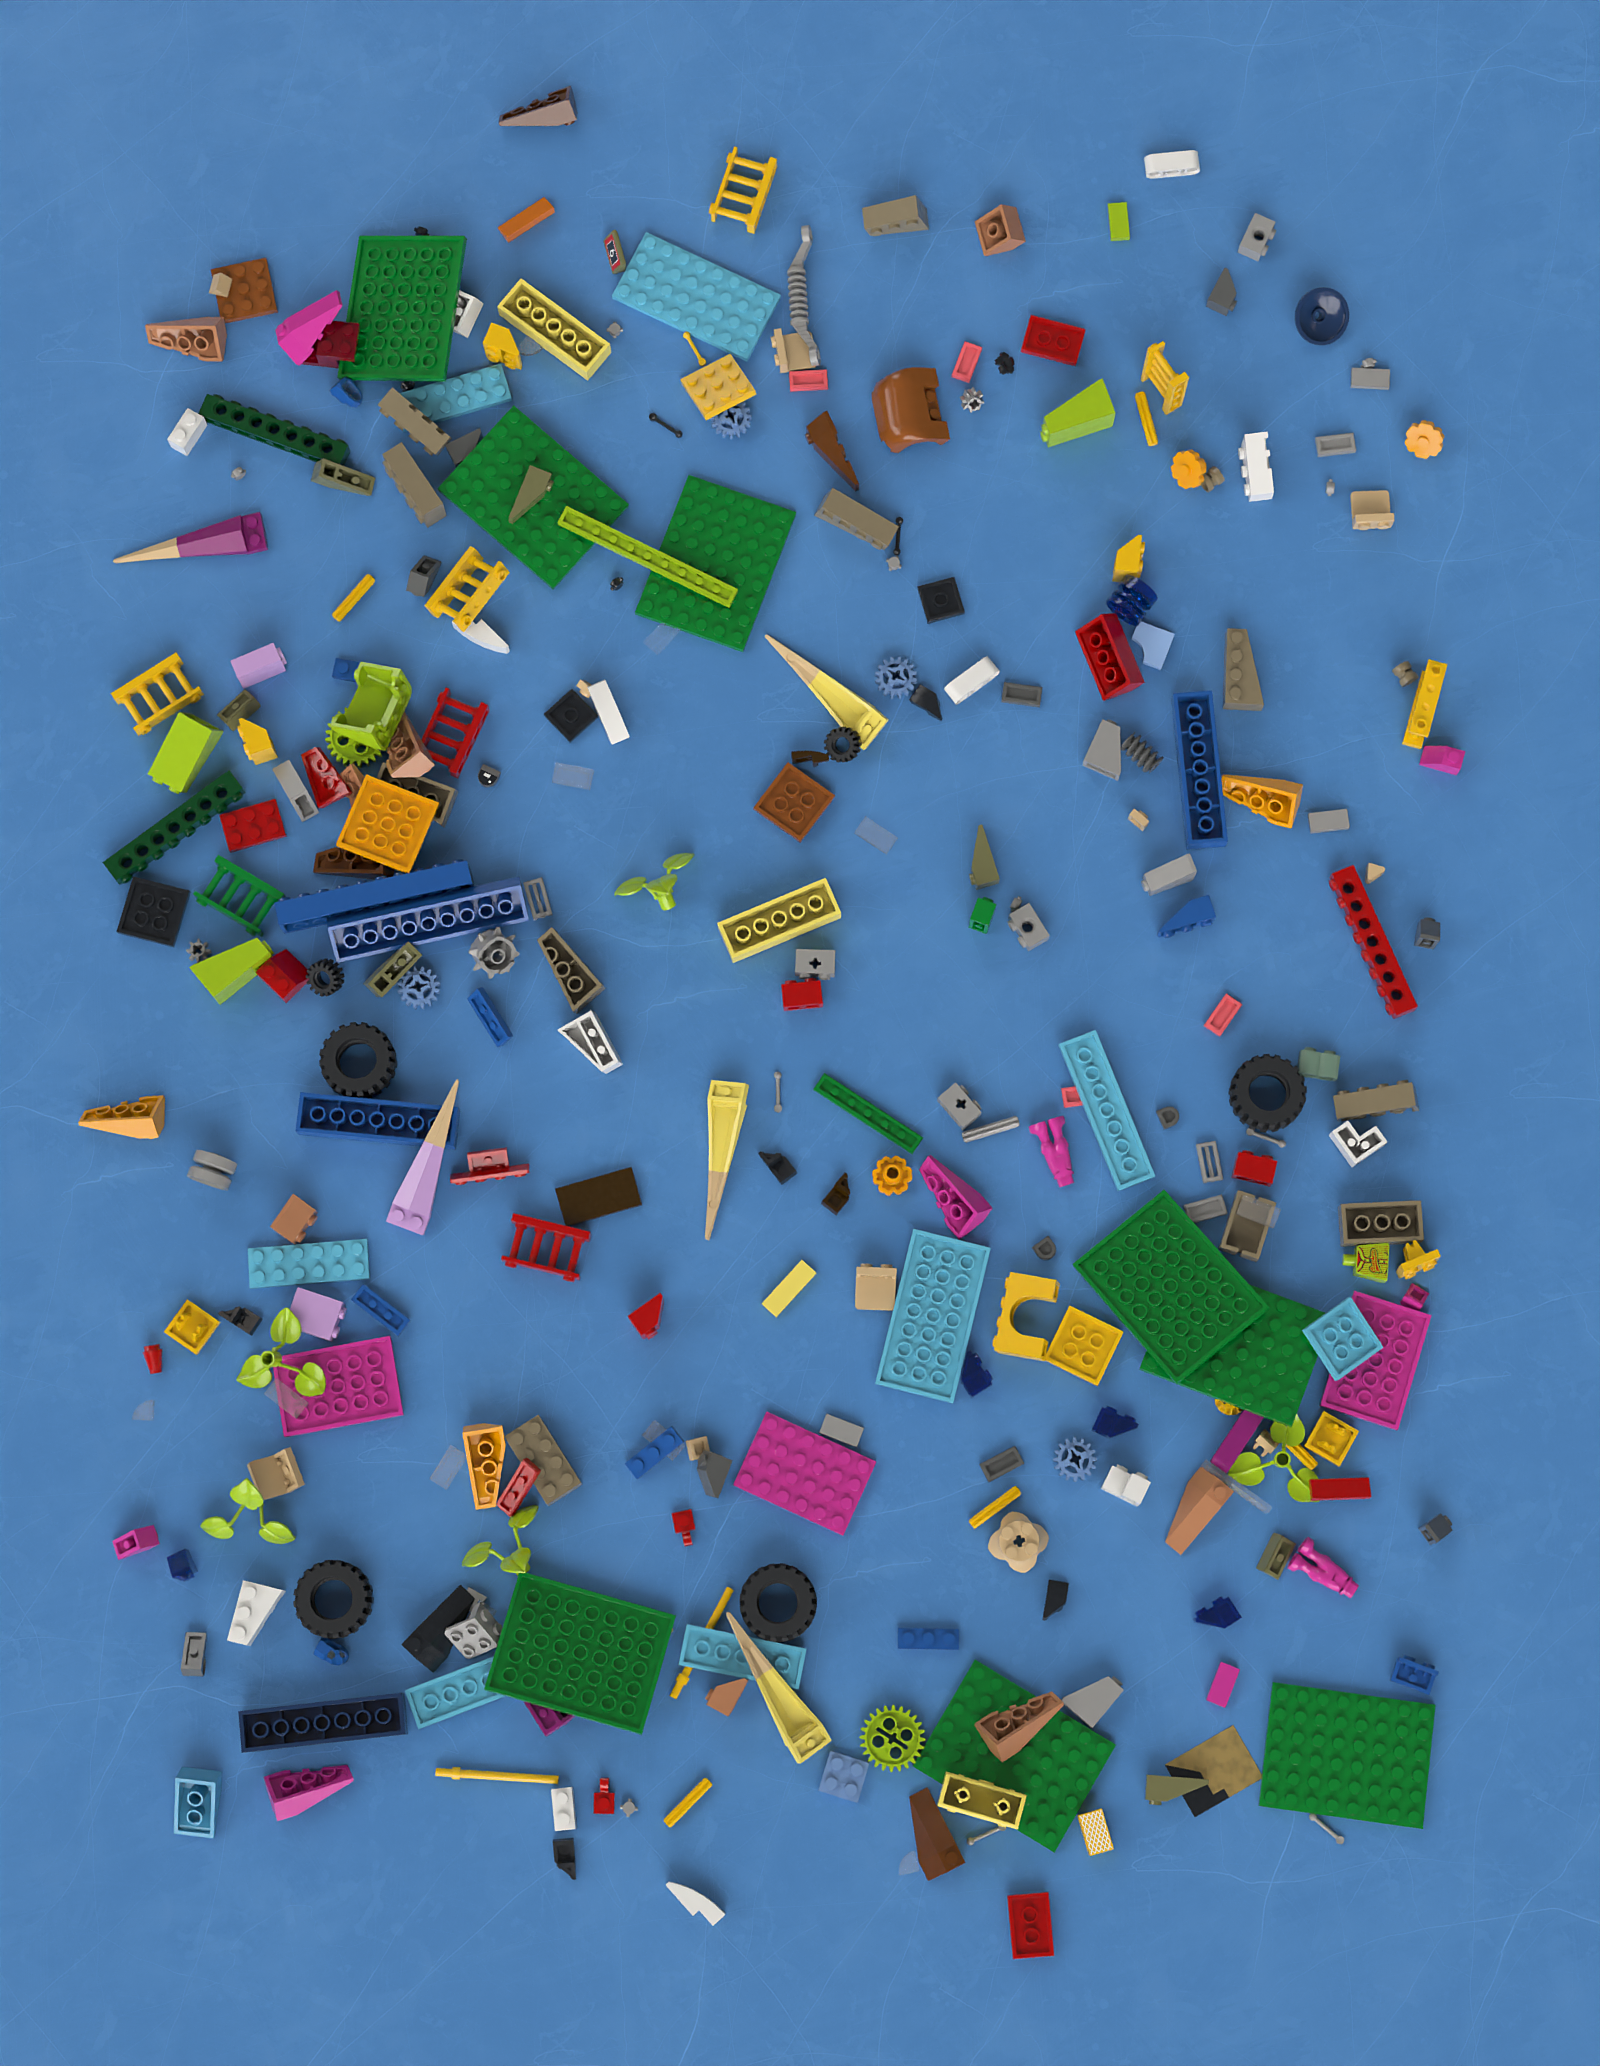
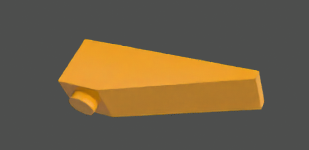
M1222 775L1221 781L1224 796L1238 804L1247 806L1252 809L1251 812L1259 813L1266 817L1267 821L1272 824L1287 828L1293 827L1301 801L1303 784L1280 779Z
M481 1423L464 1426L462 1434L475 1508L479 1510L496 1507L506 1447L503 1425Z

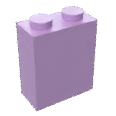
M274 643L230 661L243 689L285 672L284 665L287 664L280 647L276 648Z
M298 1287L290 1310L300 1321L301 1332L332 1342L333 1338L338 1337L340 1331L338 1324L340 1319H344L347 1308H344L345 1303Z

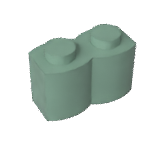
M1305 1047L1304 1050L1299 1052L1297 1065L1299 1074L1307 1078L1336 1081L1338 1079L1340 1056L1336 1055L1334 1051L1325 1050L1324 1053L1316 1052L1315 1048Z

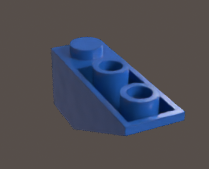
M1206 895L1190 900L1159 930L1158 937L1169 938L1178 931L1186 933L1192 931L1195 926L1201 925V927H1206L1213 924L1212 921L1215 920L1216 915L1210 896Z

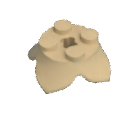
M1012 1511L1002 1519L1000 1529L990 1537L988 1550L997 1559L1006 1560L1013 1570L1025 1573L1035 1565L1038 1554L1047 1546L1049 1536L1042 1526L1030 1522L1024 1514ZM1016 1536L1024 1539L1022 1547H1018L1017 1544L1014 1545L1013 1541L1016 1540Z

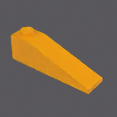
M164 1095L140 1097L138 1102L128 1104V1101L121 1102V1105L113 1108L107 1105L86 1110L78 1123L79 1126L140 1139L158 1138L164 1128L165 1097Z

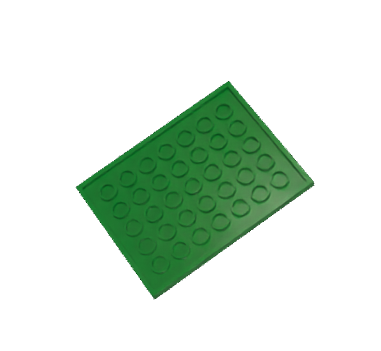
M359 236L346 322L359 323L360 330L355 362L340 360L337 376L339 380L346 376L351 380L446 382L467 243L465 236Z
M514 405L437 488L442 495L553 590L595 544V542L558 525V520L565 507L568 506L609 527L629 507L626 501ZM531 465L551 473V480L554 483L550 492L546 491L545 496L513 524L509 523V515L529 466Z
M688 475L659 551L737 588L738 593L730 608L651 570L635 615L744 652L796 517V512Z
M1165 1190L1161 1191L1072 1264L1076 1271L1176 1385L1269 1310V1306Z
M1250 1285L1269 1306V1310L1178 1385L1292 1428L1318 1354L1302 1330L1324 1315L1325 1312ZM1146 1351L1139 1370L1174 1383Z
M519 1573L484 1690L642 1735L676 1615L529 1573Z
M974 1660L926 1742L924 1749H922L921 1757L916 1759L913 1767L943 1784L945 1773L950 1772L957 1775L961 1774L964 1777L977 1781L979 1779L994 1783L995 1786L1012 1789L1015 1792L1027 1795L1019 1826L1016 1830L1055 1853L1116 1744L1063 1712L1058 1711L1019 1752L1001 1762L990 1751L976 1729L975 1723L992 1712L998 1711V1713L1010 1710L1009 1706L1016 1704V1707L1027 1704L1029 1699L1036 1696L977 1660Z
M1272 1682L1258 1806L1423 1829L1436 1705Z

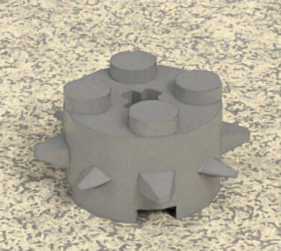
M496 927L495 930L489 929L482 934L479 933L468 952L476 962L473 970L476 971L482 968L487 972L489 979H492L495 973L503 974L510 972V968L515 962L514 957L520 954L512 943L516 936L505 937L501 933L500 927Z

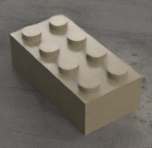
M402 442L382 454L384 458L382 464L385 467V472L390 479L393 478L397 490L400 494L403 493L407 505L410 509L413 508L420 524L424 523L428 528L447 516L442 501Z
M1421 1200L1348 1203L1338 1206L1341 1247L1389 1243V1245L1413 1244L1414 1240L1418 1243L1424 1240Z
M539 1415L504 1436L520 1463L523 1459L528 1458L541 1469L534 1485L548 1506L583 1485Z

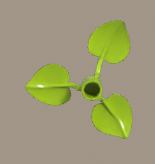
M680 853L669 857L663 863V867L667 868V875L652 880L648 884L645 883L647 881L645 877L631 878L623 882L617 888L614 895H632L645 887L655 900L658 899L662 910L673 908L676 902L672 895L674 892L672 887L677 882L678 877L676 874H671V871L685 866L695 854Z
M289 1308L282 1309L271 1325L270 1334L272 1340L281 1343L273 1347L272 1351H264L261 1355L249 1357L236 1378L239 1383L247 1387L263 1388L272 1380V1373L269 1369L279 1366L300 1373L295 1378V1387L304 1396L322 1395L326 1388V1377L319 1365L308 1362L301 1370L282 1363V1356L278 1350L285 1345V1342L288 1344L295 1343L302 1331L300 1321Z
M1297 1414L1292 1428L1274 1421L1270 1431L1271 1438L1276 1443H1282V1451L1276 1453L1272 1461L1261 1464L1258 1455L1252 1452H1244L1238 1456L1228 1471V1476L1235 1482L1246 1486H1253L1259 1484L1264 1479L1265 1474L1262 1468L1273 1464L1278 1468L1287 1467L1294 1477L1287 1484L1289 1495L1299 1502H1319L1311 1501L1309 1480L1318 1479L1317 1475L1308 1468L1300 1469L1296 1475L1290 1465L1291 1457L1286 1452V1444L1291 1447L1297 1446L1303 1441L1305 1436L1303 1423Z
M245 1478L230 1491L231 1498L235 1502L242 1504L230 1522H227L222 1517L214 1516L205 1519L200 1525L209 1535L219 1539H228L233 1536L234 1529L231 1526L246 1506L251 1510L259 1507L260 1525L263 1527L259 1530V1534L263 1539L274 1544H286L296 1539L291 1530L280 1522L269 1521L265 1524L263 1513L264 1498L248 1478Z
M530 1505L517 1510L508 1521V1525L514 1527L513 1531L518 1550L504 1558L494 1549H491V1542H481L473 1546L466 1553L462 1566H478L489 1557V1554H494L502 1560L500 1568L503 1571L516 1573L517 1576L519 1573H527L531 1568L528 1563L531 1550L527 1547L522 1548L518 1528L526 1527L533 1520L539 1506Z

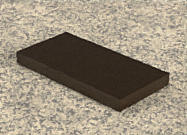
M632 1167L555 1188L565 1226L576 1225L642 1206Z

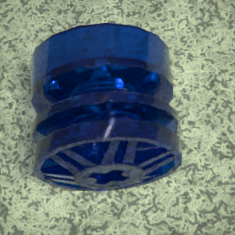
M1125 575L1118 584L1117 588L1119 591H1113L1112 597L1107 599L1106 605L1112 613H1115L1124 622L1138 626L1142 618L1146 616L1145 610H1150L1158 597L1153 589L1142 580L1131 575Z

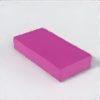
M1220 1662L1206 1700L1226 1708L1240 1669Z

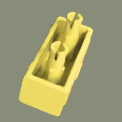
M946 1772L937 1806L945 1808L950 1812H959L990 1821L1001 1827L1006 1828L1007 1826L1018 1829L1027 1795L1015 1792L1012 1789L995 1786L994 1783L979 1779L977 1781L964 1777L961 1774L957 1775Z

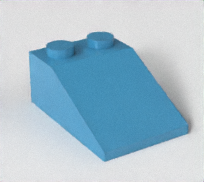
M182 1767L175 1778L174 1834L206 1838L215 1837L222 1789V1771Z

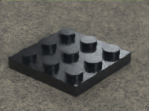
M133 876L116 932L174 948L191 892Z

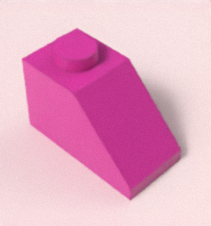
M1424 746L1419 765L1457 775L1461 769L1465 751L1449 746Z
M154 1525L134 1529L112 1541L118 1560L149 1550L160 1544Z

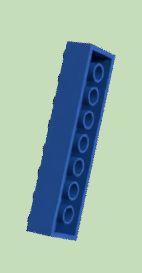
M1212 690L1173 693L1171 704L1186 850L1225 847L1228 837Z
M300 1092L295 1131L298 1135L421 1147L442 1105ZM453 1107L444 1149L456 1150L460 1118L458 1107Z

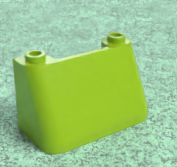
M360 662L354 672V679L358 685L354 697L345 715L341 713L336 714L332 718L330 726L338 734L371 748L384 751L387 749L411 698L412 687L403 671L399 668Z

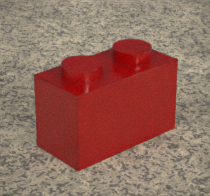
M808 978L804 980L805 982L797 983L796 980L785 981V984H781L784 1011L823 1007L821 981H816V978Z
M1242 1150V1152H1238L1236 1155L1231 1178L1270 1187L1273 1184L1277 1161L1273 1160V1157L1269 1155L1259 1157L1255 1156L1254 1152Z

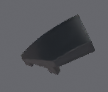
M919 685L909 699L910 702L925 710L928 715L942 721L940 701L936 693Z
M761 1151L758 1153L781 1185L797 1174L794 1167L781 1153L768 1154Z
M240 1306L218 1313V1315L251 1336L263 1320L248 1309L241 1308Z
M1055 1580L1048 1581L1042 1620L1046 1621L1051 1615L1062 1610L1066 1604L1069 1583Z
M574 1838L553 1839L554 1862L557 1864L556 1866L566 1872L572 1880H576Z

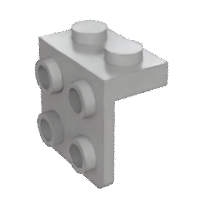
M479 1602L473 1606L468 1619L446 1628L445 1635L465 1658L471 1659L497 1647L502 1625Z

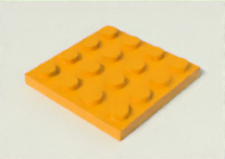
M366 774L336 846L401 872L410 873L439 807V802Z

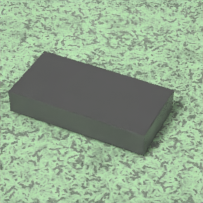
M1004 682L1001 702L1040 708L1042 687Z
M1013 1446L979 1464L989 1483L1018 1468L1024 1462L1016 1447Z

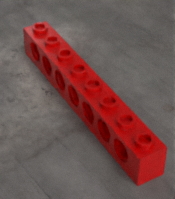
M1354 865L1332 873L1329 880L1330 888L1338 896L1337 903L1340 909L1343 908L1345 911V921L1354 931L1352 935L1355 943L1359 944L1362 949L1361 956L1364 962L1369 964V974L1378 984L1377 991L1379 996L1383 997L1386 1002V1012L1395 1019L1415 1011L1418 1005ZM1343 886L1351 887L1352 893L1344 892ZM1351 904H1358L1360 911H1354L1351 908ZM1365 921L1368 924V928H1361L1359 922ZM1367 939H1374L1376 946H1369ZM1375 957H1382L1384 964H1378L1375 961ZM1389 974L1392 977V982H1386L1383 979V975ZM1391 992L1399 993L1400 1000L1393 999Z

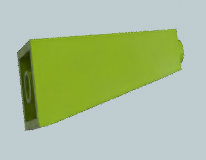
M1103 378L1044 416L1040 436L1042 441L1047 443L1048 447L1113 427L1116 412Z
M179 712L148 775L153 777L152 780L154 782L170 786L169 790L176 794L180 792L187 793L224 731L192 713Z
M255 938L195 963L189 968L220 1005L257 976L256 971L272 957L274 952L265 940L261 942L258 938Z

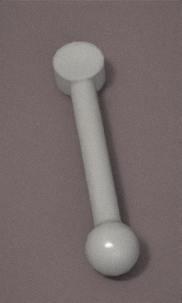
M780 1072L774 1073L776 1079V1105L774 1110L777 1113L782 1111V1106L780 1105V1078L782 1074Z
M1250 1128L1246 1130L1248 1136L1260 1137L1278 1144L1281 1148L1286 1146L1284 1140H1276L1257 1133Z
M1311 1813L1309 1815V1819L1318 1823L1332 1835L1338 1844L1344 1843V1838L1334 1833L1317 1818L1316 1814Z
M998 1826L974 1838L969 1837L967 1844L973 1845L975 1841L999 1830L1005 1831L1006 1828Z

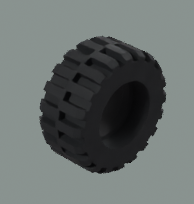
M350 1022L349 1026L343 1024L339 1026L340 1029L335 1032L333 1030L330 1033L331 1037L324 1040V1048L320 1049L319 1054L321 1056V1060H319L321 1073L329 1086L336 1093L347 1097L370 1099L374 1094H381V1090L384 1087L388 1088L391 1084L389 1081L391 1078L394 1079L396 1074L394 1070L397 1068L396 1052L383 1031L381 1032L376 1026H369L368 1023L361 1022V1024ZM356 1044L370 1046L377 1058L374 1069L362 1078H350L343 1073L340 1067L342 1054L349 1047Z
M1263 1054L1261 1057L1257 1055L1252 1057L1251 1060L1245 1061L1238 1068L1231 1080L1228 1094L1230 1095V1106H1233V1113L1235 1116H1239V1121L1243 1125L1246 1123L1250 1129H1260V1132H1266L1267 1130L1275 1132L1280 1128L1284 1129L1302 1111L1306 1102L1307 1086H1304L1305 1079L1303 1075L1300 1076L1299 1068L1297 1066L1293 1067L1290 1064L1291 1061L1287 1058L1286 1060L1280 1059L1281 1056L1276 1054L1274 1057L1270 1056V1054ZM1270 1076L1281 1082L1286 1091V1098L1280 1108L1274 1111L1260 1109L1252 1102L1249 1088L1256 1078Z
M324 1560L322 1563L314 1564L311 1569H307L304 1572L302 1578H299L297 1589H294L295 1601H293V1605L297 1611V1618L301 1620V1624L310 1630L311 1633L325 1638H344L351 1633L357 1632L367 1622L366 1619L372 1612V1603L374 1604V1597H372L373 1589L368 1582L369 1579L359 1568L341 1560ZM330 1580L344 1582L352 1593V1605L349 1611L342 1617L335 1619L326 1618L321 1615L315 1605V1594L318 1588Z
M783 1563L768 1564L752 1573L744 1583L739 1599L740 1612L747 1627L758 1637L773 1642L790 1641L803 1634L811 1625L817 1608L816 1592L808 1577L798 1568ZM776 1583L789 1586L795 1592L798 1602L794 1615L783 1622L768 1620L761 1613L759 1607V1598L763 1590Z

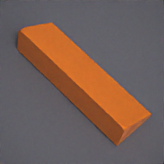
M543 197L499 226L498 230L509 243L555 213L554 207Z

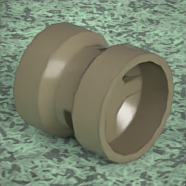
M1215 466L1211 467L1206 474H1203L1204 482L1201 483V486L1206 492H1210L1214 489V486L1222 484L1225 480L1220 470Z
M1409 661L1399 664L1392 670L1393 674L1400 679L1399 683L1402 687L1411 684L1419 677L1416 672L1412 671V665Z

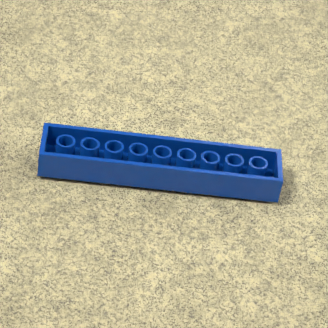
M458 859L448 865L443 863L435 864L430 869L417 868L413 870L414 872L407 874L398 872L389 878L380 876L375 878V881L367 882V880H362L352 886L340 885L334 890H318L316 894L303 893L298 895V898H281L279 902L274 903L278 925L283 933L286 934L327 925V918L473 887L474 882L471 869L467 860Z
M514 877L327 918V929L336 962L339 963L398 950L407 941L416 946L529 921L520 877Z

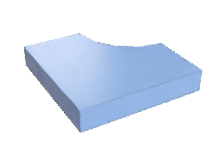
M1138 621L1131 640L1138 643L1144 655L1143 664L1161 670L1175 634Z

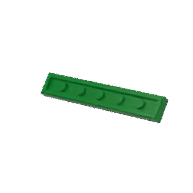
M825 1073L813 1089L910 1154L914 1153L923 1139L922 1136Z

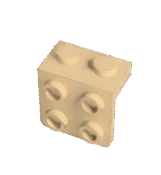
M781 328L774 329L771 344L772 348H776L777 354H774L775 365H779L780 373L816 367H812L809 358V347L798 333L782 335Z
M1354 491L1351 493L1353 529H1388L1392 527L1394 513H1390L1388 491Z
M861 1264V1267H857L856 1309L892 1311L895 1305L897 1268H893V1265L882 1264L881 1268L873 1267V1264Z
M291 1447L285 1448L275 1455L254 1460L247 1464L253 1483L262 1494L264 1500L291 1493L305 1485Z

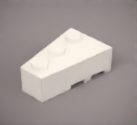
M1268 432L1245 434L1241 447L1238 448L1239 460L1243 461L1241 475L1246 480L1244 493L1245 496H1248L1249 502L1272 499L1274 494L1272 469L1269 466L1268 459L1270 450H1267L1266 447Z
M589 1011L558 1029L601 1072L607 1074L623 1065L595 1012Z
M243 1580L227 1641L251 1646L286 1591Z

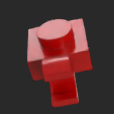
M692 1510L671 1513L675 1533H682L685 1547L693 1545L690 1531L696 1529Z
M600 1778V1792H594L593 1814H614L615 1793H609V1778Z

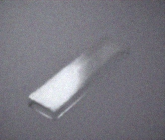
M1207 1459L1201 1464V1468L1219 1478L1235 1493L1263 1513L1267 1514L1272 1509V1506Z

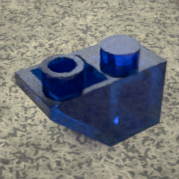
M970 1350L966 1354L961 1384L972 1399L991 1387L993 1378L987 1369L984 1371L980 1366L982 1361L978 1354H973Z
M1106 1406V1408L1102 1407L1091 1431L1111 1439L1137 1429L1139 1424L1135 1422V1418L1126 1414L1123 1417L1117 1414L1116 1409Z
M183 1549L167 1557L173 1579L185 1582L194 1578V1573L198 1572L188 1549Z
M1220 1596L1212 1601L1214 1606L1206 1609L1203 1607L1195 1612L1197 1617L1192 1620L1194 1623L1225 1629L1242 1617L1229 1597L1223 1598Z

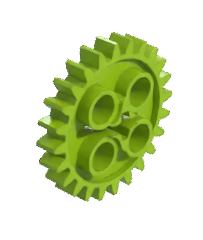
M331 723L327 724L331 730L325 731L326 735L330 736L325 738V741L330 743L327 748L332 750L331 756L337 755V762L343 759L344 766L350 762V764L354 763V765L357 763L359 768H361L364 762L367 766H369V760L376 762V755L382 757L380 750L338 734L330 726ZM342 739H349L346 745L339 744ZM358 747H367L364 752H357Z
M885 1705L884 1712L877 1708L876 1716L871 1713L869 1714L872 1719L871 1721L864 1720L868 1726L867 1728H861L865 1735H861L859 1738L864 1739L865 1742L860 1747L867 1748L863 1755L870 1754L868 1762L874 1759V1767L882 1764V1771L885 1770L886 1766H889V1770L892 1772L894 1766H896L898 1771H901V1765H904L907 1769L909 1768L908 1761L916 1763L913 1758L914 1755L921 1757L917 1750L924 1749L920 1742L926 1739L920 1737V1734L924 1733L925 1730L918 1729L922 1722H914L917 1715L910 1717L911 1710L903 1713V1706L896 1711L895 1705H892L891 1710H888ZM886 1718L894 1720L895 1726L892 1730L884 1728L883 1722ZM879 1727L890 1735L896 1733V1739L906 1744L908 1749H904L895 1742L889 1744V1739L876 1729ZM909 1729L912 1732V1738L909 1741L902 1740V1730ZM875 1736L883 1737L884 1744L882 1747L877 1748L873 1745L872 1740ZM892 1747H899L901 1749V1756L898 1759L890 1756Z

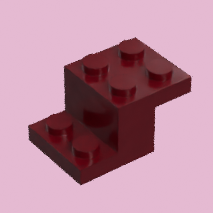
M332 321L331 324H326L321 340L317 339L312 346L314 348L313 352L302 364L339 368L340 360L355 362L360 324L342 321Z

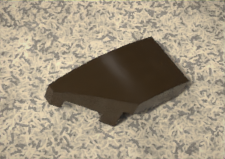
M806 750L791 752L792 764L812 761L813 767H817L818 763L829 761L828 754Z
M844 1172L821 1202L824 1207L836 1216L849 1201L850 1189L846 1172Z

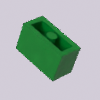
M987 897L978 898L968 928L987 934L997 904Z

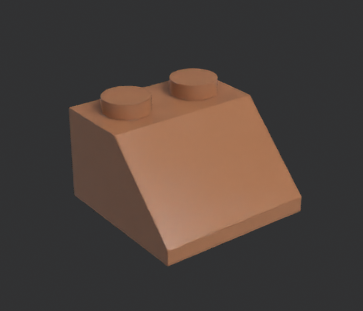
M1001 204L975 221L984 256L1010 251L1026 242L1016 207Z
M292 1194L270 1227L276 1233L296 1245L297 1242L300 1243L306 1236L305 1231L308 1226H312L316 1222L318 1212L299 1197Z
M743 1678L716 1686L715 1690L711 1688L705 1698L708 1700L706 1705L729 1717L748 1680Z

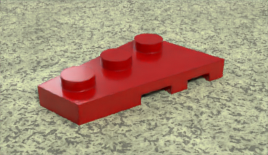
M314 747L301 754L318 808H324L353 793L320 747Z

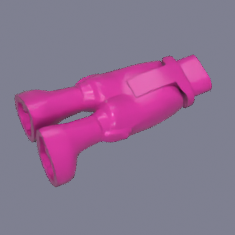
M1064 1116L1047 1120L1054 1137V1143L1050 1140L1045 1121L1029 1126L1030 1133L1037 1135L1041 1141V1153L1044 1155L1049 1169L1054 1175V1180L1057 1179L1059 1188L1073 1184L1072 1174L1074 1172L1072 1171L1068 1150L1069 1143L1062 1133V1126L1065 1124Z
M1308 1536L1299 1546L1297 1552L1314 1561L1317 1567L1308 1563L1298 1553H1295L1287 1568L1293 1572L1301 1570L1307 1573L1313 1581L1319 1582L1340 1595L1344 1594L1351 1598L1359 1585L1353 1581V1577H1349L1329 1556L1318 1553L1314 1549V1540Z

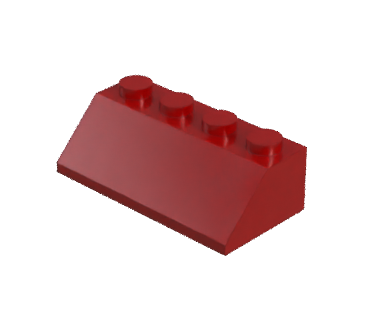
M1116 613L1101 614L1075 631L1103 701L1128 693L1145 683Z

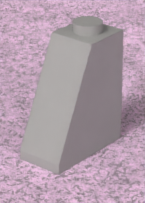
M1102 719L1082 766L1118 781L1121 774L1120 727L1112 720L1105 721Z
M290 760L272 769L302 822L319 813Z
M1190 853L1145 873L1141 881L1143 890L1145 892L1148 891L1149 896L1193 881L1197 870Z
M1108 1676L1063 1697L1061 1700L1066 1707L1089 1727L1093 1728L1124 1691L1121 1688L1123 1684L1114 1676L1112 1678Z

